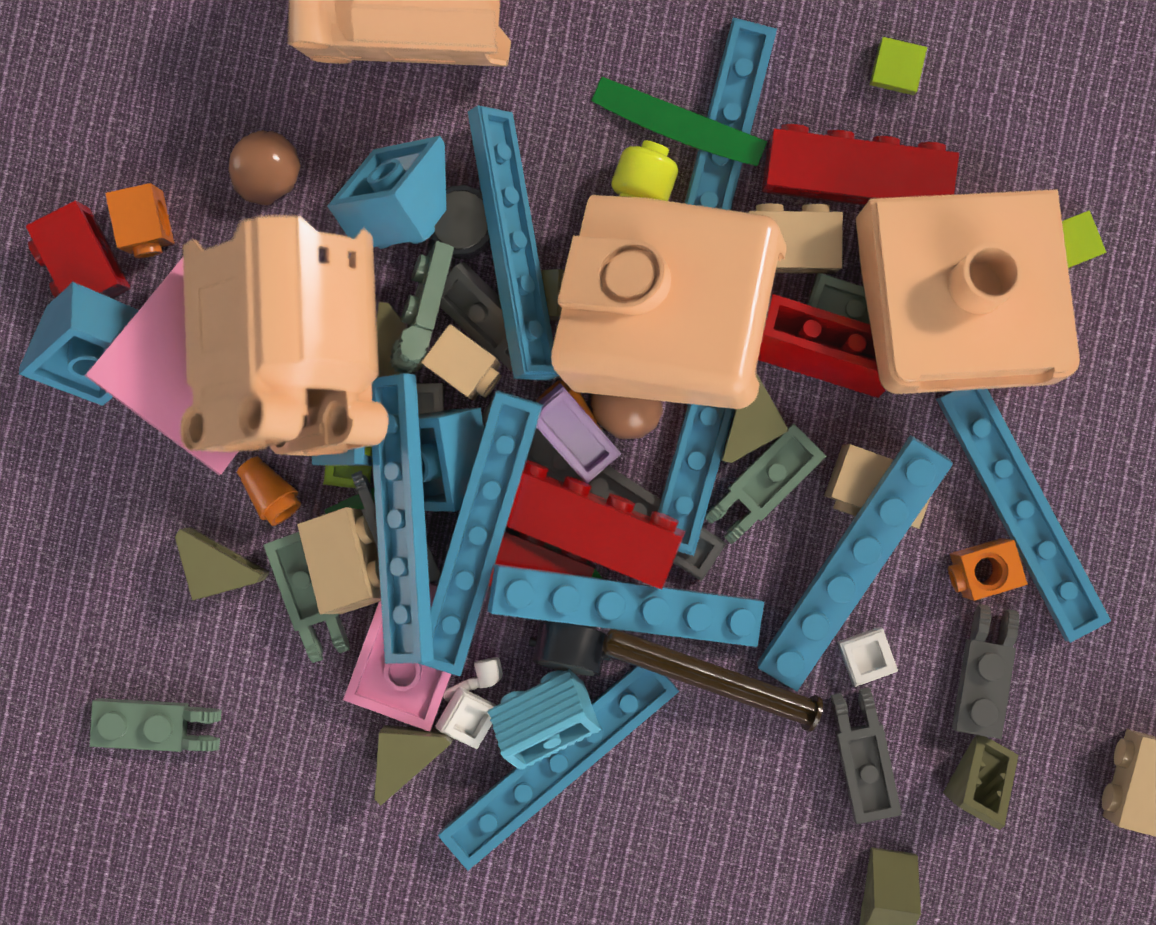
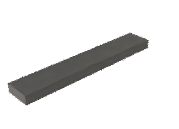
M493 399L484 411V413L482 414L484 428L487 423ZM536 428L527 460L547 467L549 469L547 476L564 482L566 476L583 481ZM609 465L588 483L592 486L590 493L605 499L608 498L609 494L626 498L635 503L634 511L651 517L653 511L658 512L661 500ZM702 527L694 556L678 551L673 563L702 581L727 543Z

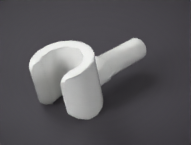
M494 657L475 662L476 677L469 678L446 689L443 696L447 702L450 701L458 686L470 691L495 685L503 676L500 659Z

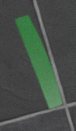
M601 77L591 100L603 108L660 135L691 147L753 166L758 165L767 145V141L605 77Z

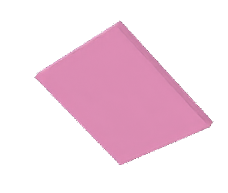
M182 257L86 374V377L220 476L239 451L188 450L181 440L180 425L182 416L188 407L193 406L192 388L187 384L184 268Z

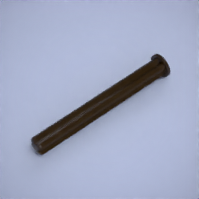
M610 629L604 639L602 650L606 656L800 723L802 729L808 732L813 731L820 721L823 711V700L820 696L813 695L807 698L616 629Z

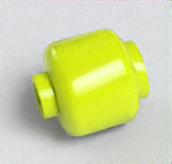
M644 140L641 147L630 146L624 149L611 181L613 190L622 197H640L668 201L678 175L677 164L667 157L669 149L659 143Z

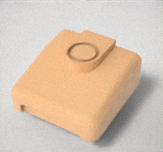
M1058 190L870 199L856 217L861 274L879 378L882 386L887 391L894 394L1053 385L1072 375L1077 370L1080 357Z
M591 195L586 205L580 234L572 238L557 301L562 310L552 348L553 369L573 392L741 409L749 406L756 399L760 384L756 378V365L777 261L785 259L787 249L785 239L775 220L765 215L651 198Z

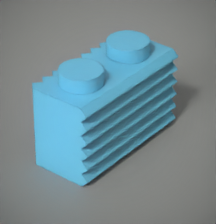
M570 669L550 672L541 679V684L527 691L510 692L501 699V704L488 710L502 757L519 770L526 769L527 766L534 765L535 762L542 761L543 758L550 757L551 754L558 753L559 750L566 749L567 746L574 745L575 742L582 741L584 737H590L592 733H599L600 726L585 684Z

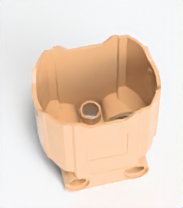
M289 0L288 45L293 46L309 57L310 60L316 62L347 64L352 63V60L506 67L509 62L511 40L499 27L500 0Z
M265 216L241 221L233 239L204 250L197 240H190L188 243L183 244L187 384L192 388L193 406L186 409L180 425L181 440L188 450L235 452L265 449L269 445L275 454L318 456L346 453L347 450L381 443L388 430V416L382 404L372 402V383L378 376L372 235L365 228L360 230L354 239L333 234L317 233L300 216ZM317 247L325 248L326 264L318 263ZM348 252L352 253L349 259Z

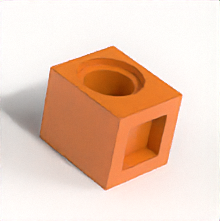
M152 183L105 193L117 248L129 254H134V258H149L162 254L161 247L175 244L164 193L161 189Z
M999 538L950 553L953 565L948 566V575L955 592H961L964 598L975 601L1028 585L1015 540ZM988 558L992 564V574L988 580L979 582L975 576V566L981 559Z

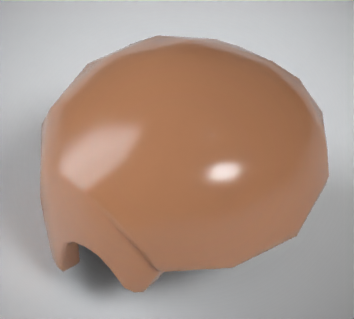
M261 130L243 137L234 146L230 154L228 173L233 189L244 200L260 205H271L275 200L293 190L301 165L296 148L282 134Z
M591 394L592 414L596 421L606 431L619 439L643 438L657 427L663 414L662 401Z

